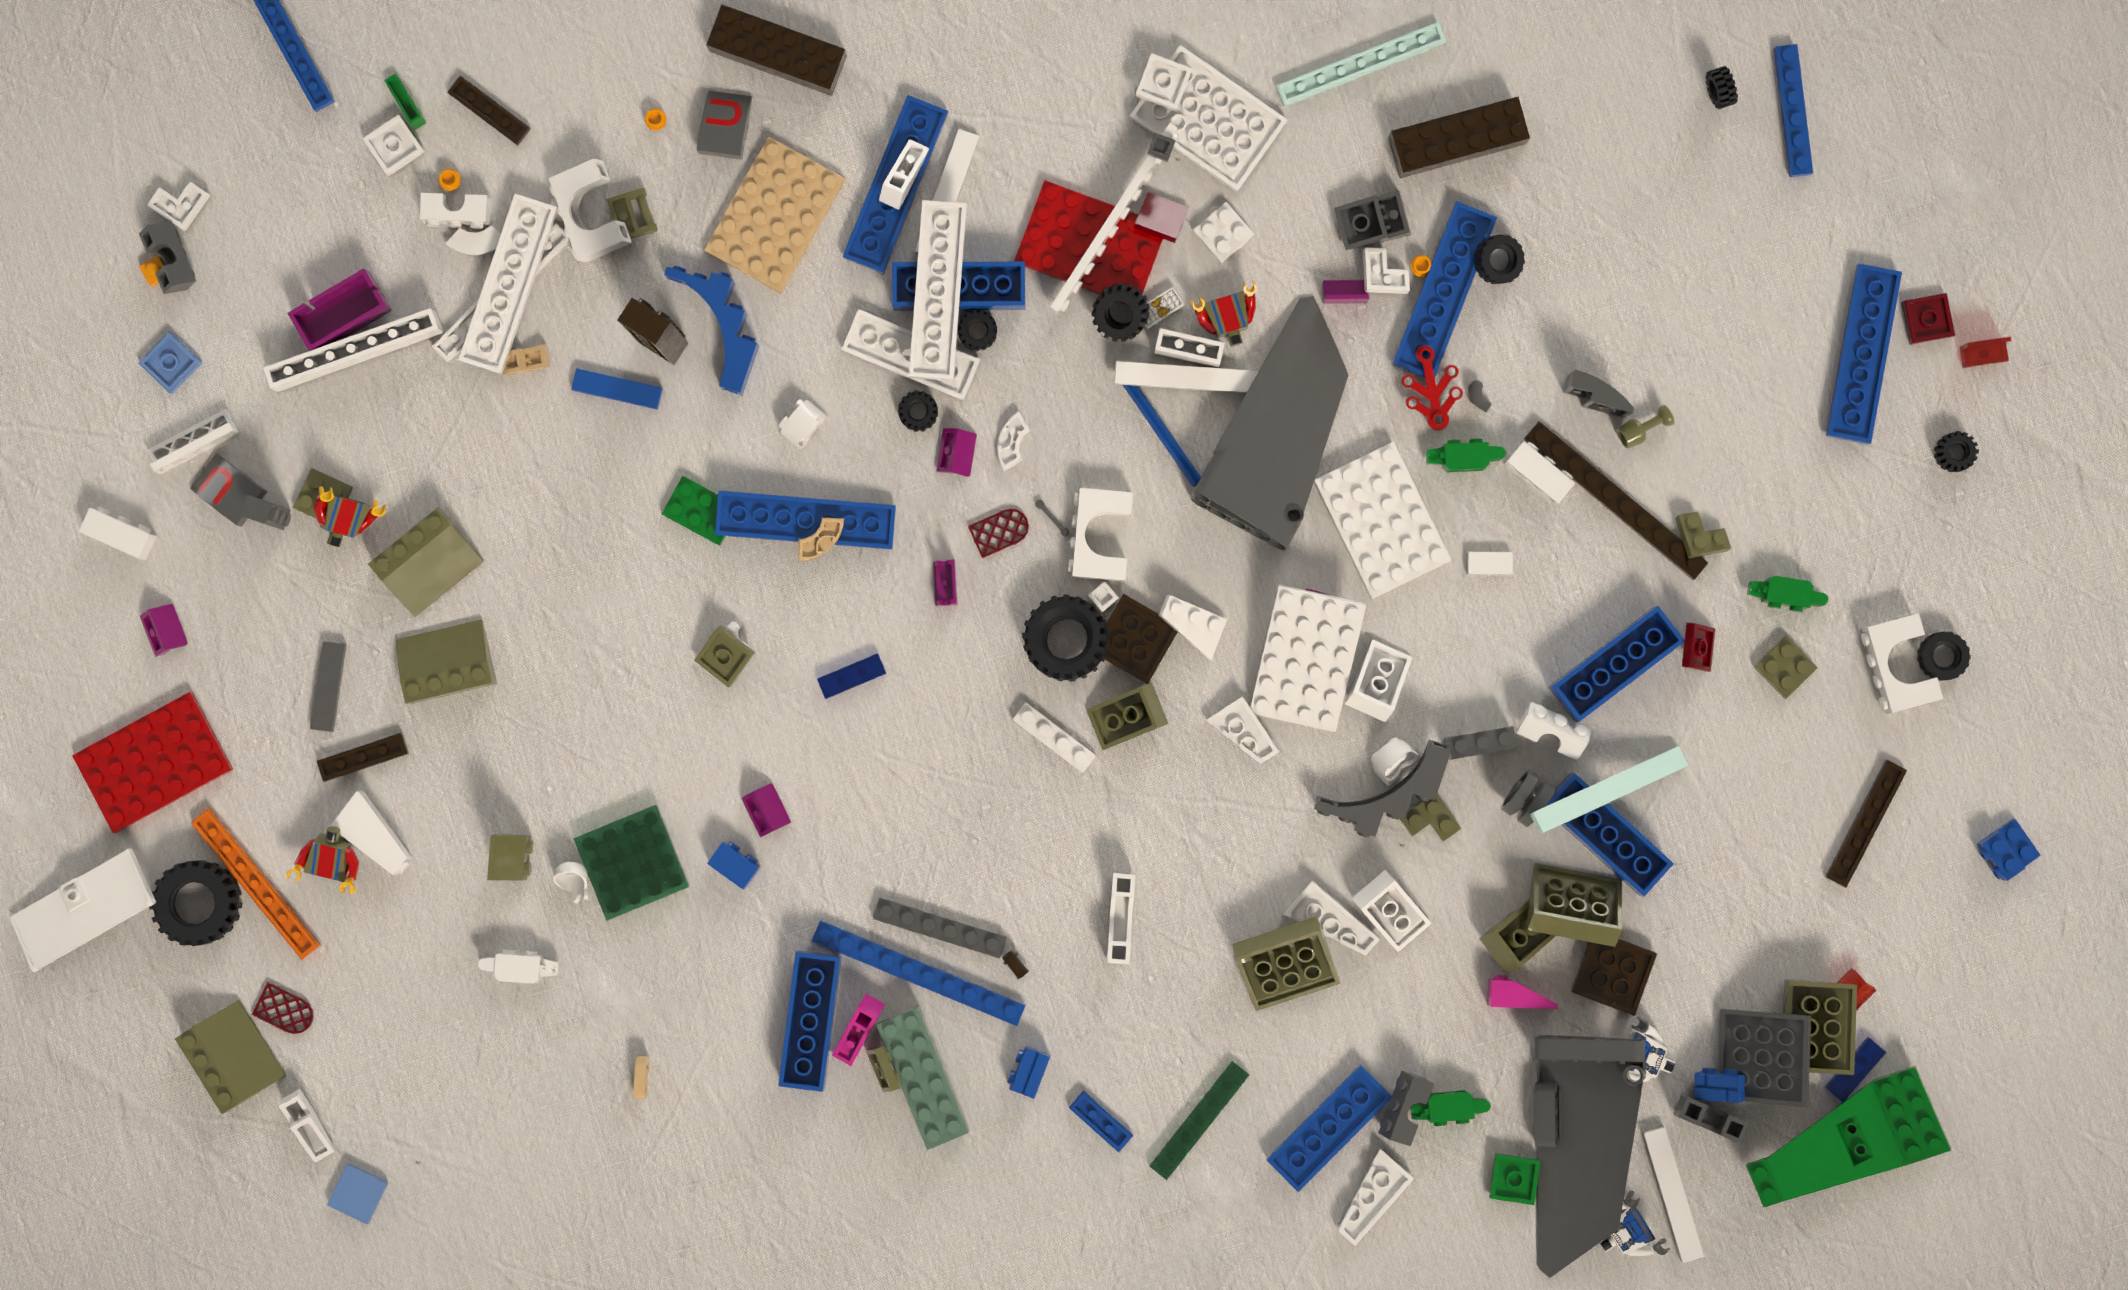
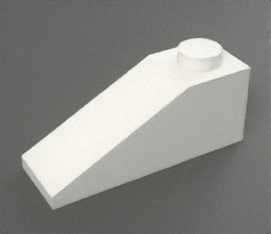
M909 139L882 185L879 201L898 210L900 209L929 151L928 147Z

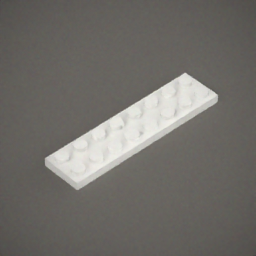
M514 194L458 359L459 361L502 375L557 214V207Z
M922 200L909 378L954 381L967 203Z

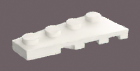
M1313 880L1283 913V915L1299 922L1317 916L1325 936L1331 937L1365 956L1380 940L1378 935Z
M1379 1148L1337 1229L1354 1246L1414 1179L1381 1148Z

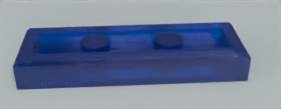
M877 653L817 678L824 698L828 699L887 673Z
M1867 1037L1855 1051L1854 1075L1835 1074L1824 1088L1840 1102L1845 1101L1886 1054V1051L1870 1037Z

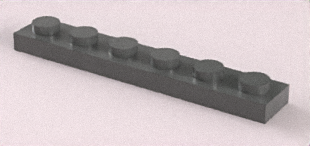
M879 898L873 916L874 920L999 959L1007 938L1006 936L883 898Z

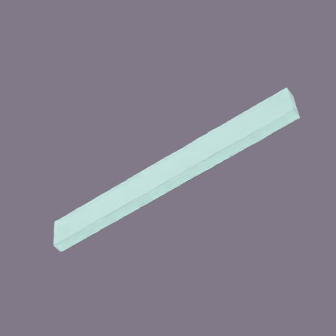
M1438 21L1276 85V89L1285 107L1446 44L1447 41Z
M1677 746L1539 809L1530 815L1539 833L1543 834L1682 770L1689 765L1681 749Z

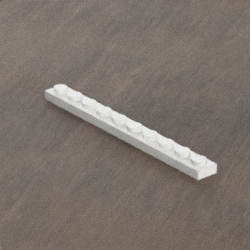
M1169 123L1162 135L1176 140L1178 137L1176 134L1177 126ZM1148 155L1050 306V311L1058 315L1060 311L1065 312L1071 302L1069 297L1072 292L1076 294L1083 284L1080 281L1083 275H1089L1095 265L1092 262L1096 255L1100 257L1107 247L1104 244L1107 238H1113L1119 228L1116 225L1120 218L1124 220L1130 212L1128 206L1131 201H1137L1142 193L1140 189L1142 184L1150 181L1154 174L1152 169L1155 164L1160 165L1163 160Z

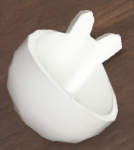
M564 862L560 864L554 872V882L556 885L572 892L571 901L576 904L580 901V898L588 900V875L585 866L577 862Z

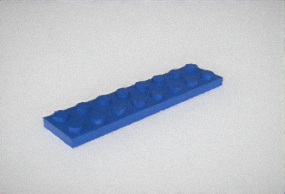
M907 95L842 256L844 259L879 273H885L948 116V110ZM910 139L928 147L929 151L907 197L898 210L879 201L884 181Z
M1456 201L1392 363L1393 366L1425 378L1423 364L1416 358V350L1422 345H1427L1434 351V358L1431 362L1434 377L1436 376L1476 273L1473 260L1475 259L1474 253L1477 250L1478 244L1491 235L1497 220L1496 216ZM1427 350L1423 351L1422 357L1427 359L1429 352Z
M1860 263L1856 265L1827 425V437L1868 445L1872 442L1901 282V271Z
M718 491L715 535L799 542V539L810 537L818 530L822 518H844L843 529L835 545L892 550L896 505Z

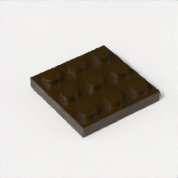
M1123 594L1107 621V630L1110 632V637L1108 638L1110 647L1105 652V660L1148 684L1178 632L1162 619L1158 613Z
M1618 939L1615 947L1588 942L1570 992L1635 1016L1658 953Z

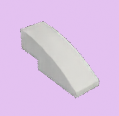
M301 1089L282 1098L279 1108L290 1122L291 1130L314 1163L333 1153L334 1148Z

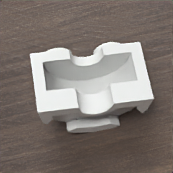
M799 399L792 408L794 412L789 418L787 416L784 417L779 427L781 428L780 434L801 450L828 416L809 400L802 401Z
M1395 737L1378 752H1375L1371 757V761L1373 762L1375 774L1389 787L1401 777L1400 773L1404 768H1412L1419 762L1421 756L1405 741Z

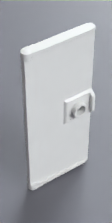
M127 849L84 875L63 884L58 890L10 917V921L31 971L36 972L149 906L154 905L156 900L133 850Z

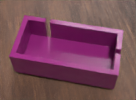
M363 268L310 299V305L316 309L313 310L310 306L303 303L287 314L308 350L311 351L348 337L391 312L392 309L384 295L379 292L380 289L371 273Z

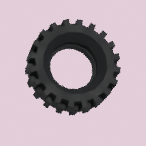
M1063 594V597L1052 596L1051 600L1047 602L1041 601L1039 603L1040 606L1036 610L1032 609L1029 621L1026 620L1024 623L1026 629L1025 633H1022V638L1025 642V645H1023L1024 651L1036 669L1047 677L1061 682L1063 680L1074 682L1076 681L1075 679L1081 677L1084 679L1088 677L1087 674L1098 670L1097 666L1101 661L1104 662L1106 659L1104 657L1105 652L1110 647L1108 644L1110 632L1107 630L1106 620L1090 602L1078 596L1071 597L1068 594ZM1064 619L1078 621L1083 625L1087 634L1086 646L1083 651L1070 659H1062L1053 655L1047 643L1048 632L1051 627Z
M205 860L178 863L173 865L172 869L164 871V876L155 882V885H157L155 891H151L156 903L149 906V910H153L155 917H152L153 923H158L160 926L158 931L160 933H165L168 935V940L177 941L179 945L199 946L220 940L224 937V934L232 931L234 928L232 926L233 923L240 918L237 914L239 908H242L243 903H239V895H242L241 890L236 888L237 880L228 875L230 871L220 868L219 864L215 862L210 863ZM192 882L201 883L208 887L213 893L215 900L211 916L199 924H191L182 920L175 908V899L179 890Z

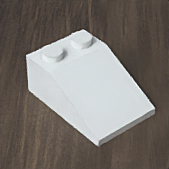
M1372 639L1351 685L1345 705L1386 722L1395 709L1412 657Z
M1386 870L1351 898L1397 952L1432 924Z

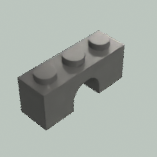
M172 221L147 225L139 233L146 253H158L167 261V265H164L155 274L163 294L187 290L196 282L195 274L189 265L186 252L182 248L178 232L174 229Z
M247 495L240 516L284 530L285 526L287 527L290 523L291 510Z
M1513 726L1444 738L1445 744L1451 747L1449 760L1517 748Z
M1401 1071L1378 1133L1391 1141L1411 1146L1419 1125L1408 1119V1111L1415 1103L1427 1104L1434 1083L1424 1077Z
M1681 1094L1673 1115L1740 1144L1750 1124Z

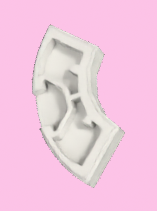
M492 226L477 233L467 232L459 228L445 244L454 251L464 255H487L495 252L501 234Z
M1019 411L1007 420L998 438L997 454L1003 472L1022 461L1020 443L1023 437L1030 431Z

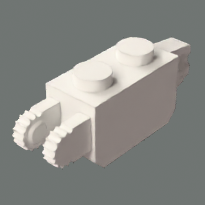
M502 949V953H497L495 957H485L478 961L479 969L494 972V977L497 981L534 984L543 977L557 976L559 974V962L544 959V956L538 955V951H525L524 954H516V950Z

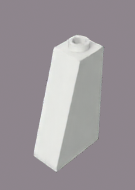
M357 791L330 827L340 828V835L392 875L403 874L410 865L408 861L411 855L366 793Z

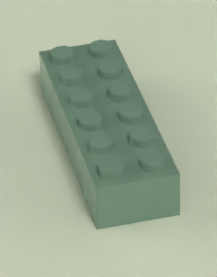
M917 1006L877 1023L876 1026L885 1048L891 1055L893 1068L900 1077V1085L926 1149L929 1150L968 1134L969 1127L920 1007Z

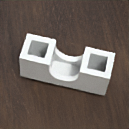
M421 193L420 220L426 223V226L439 227L440 224H448V227L461 228V225H470V228L483 229V226H490L491 199L487 195L465 194L463 207L458 211H449L447 207L448 198L443 193Z
M1530 702L1520 719L1517 734L1535 742L1544 734L1556 735L1560 739L1557 752L1578 761L1589 743L1592 729L1584 724L1568 719L1564 715L1557 714L1541 705Z

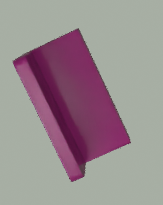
M1323 280V304L1367 303L1369 300V294L1365 292L1364 280Z
M943 428L936 471L970 477L977 434L956 428Z
M173 604L152 608L140 615L155 657L164 655L171 649L188 644Z
M772 783L741 798L760 838L791 823Z

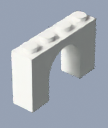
M593 158L549 178L551 184L550 191L556 198L558 204L557 211L564 221V232L570 239L572 245L571 252L577 261L587 263L632 243L625 222L615 220L594 230L587 229L581 222L579 205L583 196L590 190L610 182L604 161Z
M1080 488V492L1075 493L1074 506H1078V515H1073L1072 528H1076V537H1071L1070 550H1074V559H1069L1068 572H1073L1072 578L1125 582L1127 558L1105 557L1094 553L1086 543L1085 531L1088 524L1100 515L1131 516L1133 492Z
M1919 613L1861 628L1863 632L1861 633V640L1863 645L1867 646L1869 653L1867 661L1869 666L1873 667L1875 674L1873 682L1875 687L1879 688L1881 695L1879 703L1886 713H1894L1943 699L1938 678L1905 684L1895 679L1888 667L1889 653L1897 643L1925 635Z

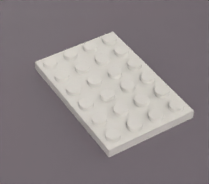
M1180 45L1170 60L1192 68V72L1177 111L1141 99L1131 113L1130 118L1152 134L1158 133L1162 135L1169 123L1177 126L1176 134L1178 137L1173 148L1235 192H1238L1288 119Z
M1394 442L1314 480L1371 599L1452 561Z
M1279 584L1250 705L1255 715L1336 732L1365 614L1366 603Z

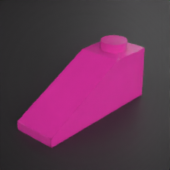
M1494 975V979H1488V1006L1558 1009V1004L1508 979V975Z
M865 994L832 1056L852 1066L885 1004Z

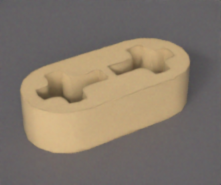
M636 1057L634 1099H646L649 1057Z

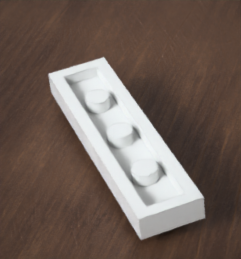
M1026 702L1012 719L1082 773L1096 757L1095 754Z

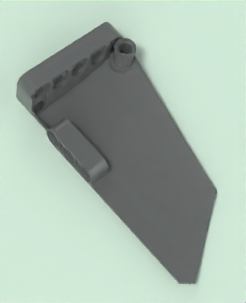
M1314 296L1299 299L1217 444L1214 455L1191 496L1192 502L1280 550L1288 548L1303 520L1304 510L1349 376ZM1293 513L1297 515L1298 520L1291 521L1288 518V514Z
M1538 1035L1533 1037V1060L1537 1059V1082H1535L1534 1090L1535 1145L1538 1149V1159L1540 1160L1538 1175L1539 1269L1549 1278L1619 1230L1642 1086L1646 1078L1645 1040ZM1630 1069H1637L1640 1072L1639 1080L1630 1078Z

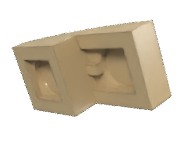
M547 345L511 350L503 370V375L550 367Z

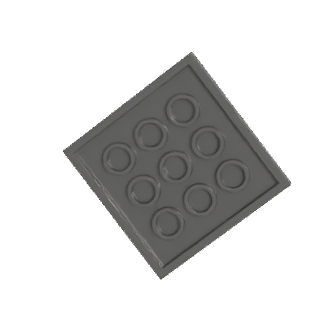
M1720 1009L1718 1073H1724V1069L1738 1070V1074L1745 1075L1744 1101L1808 1107L1811 1016Z

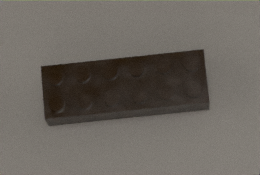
M721 4L706 44L711 53L830 96L833 95L847 58L844 48Z
M1518 96L1392 130L1388 138L1399 177L1404 178L1525 145L1530 140V135Z
M631 298L617 319L638 343L672 365H675L688 345V342L684 339L685 335L679 330L680 328L677 327L674 321L670 319L671 317L660 310L656 312L651 307V304L642 298H639L638 301Z

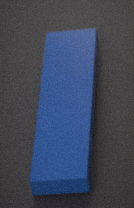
M576 368L571 390L658 410L663 388Z

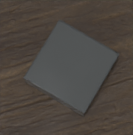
M1154 133L1147 155L1168 162L1176 140Z

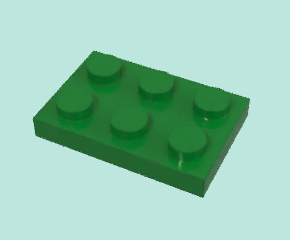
M682 476L662 515L721 546L726 537L715 535L718 494Z

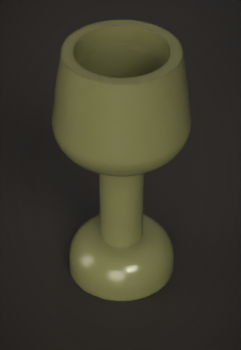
M1662 405L1657 411V416L1642 424L1636 419H1631L1617 429V435L1623 446L1630 448L1643 443L1646 440V431L1661 423L1665 426L1673 425L1675 421L1669 408L1666 405Z

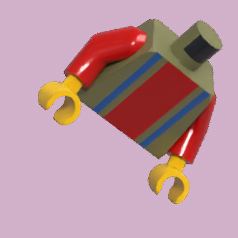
M1252 280L1253 286L1251 288H1246L1245 281L1242 283L1244 292L1241 291L1205 302L1198 295L1200 301L1196 305H1194L1191 299L1189 301V304L1195 309L1200 326L1210 334H1216L1217 338L1227 336L1230 347L1243 343L1240 332L1246 330L1248 324L1253 321L1256 310L1255 292L1257 290L1254 280Z
M323 486L319 487V496L313 507L320 527L330 531L327 544L340 547L343 535L355 538L357 534H361L377 517H381L386 513V505L384 504L383 507L377 508V500L373 501L372 508L370 509V505L364 502L333 494L332 487H330L328 492H324Z
M331 826L327 828L326 834H319L316 839H311L300 850L294 862L295 867L288 870L286 877L289 879L291 873L296 871L298 876L295 882H298L302 877L300 870L304 868V873L343 882L339 887L340 892L343 894L345 893L346 886L349 885V894H354L356 886L353 884V880H356L359 860L351 848V843L346 839L339 838L340 828Z

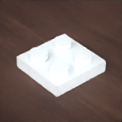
M1151 53L1136 96L1177 111L1192 68Z
M399 114L363 138V141L388 177L425 152Z
M1227 202L1193 229V233L1220 264L1224 263L1255 236Z

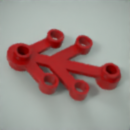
M1422 345L1416 350V358L1423 364L1427 388L1417 382L1410 374L1404 375L1401 383L1404 387L1412 388L1430 400L1431 409L1421 404L1415 396H1409L1405 403L1409 409H1415L1426 416L1427 423L1432 429L1442 430L1449 423V410L1455 401L1463 396V391L1460 387H1451L1449 396L1441 407L1439 397L1451 379L1457 377L1459 370L1455 365L1446 366L1444 375L1436 385L1431 362L1434 358V351L1431 347ZM1425 350L1429 352L1427 359L1422 357V352ZM1451 367L1455 369V374L1452 376L1448 374V369ZM1406 377L1412 378L1410 385L1404 383ZM1454 389L1459 390L1460 394L1458 397L1452 396ZM1412 398L1416 400V405L1413 407L1409 406V400ZM1440 415L1442 417L1441 423L1435 422L1436 416Z

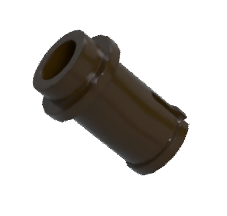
M1011 950L1002 957L1004 960L1003 964H1007L1016 978L1020 979L1029 970L1017 957L1018 953H1014Z

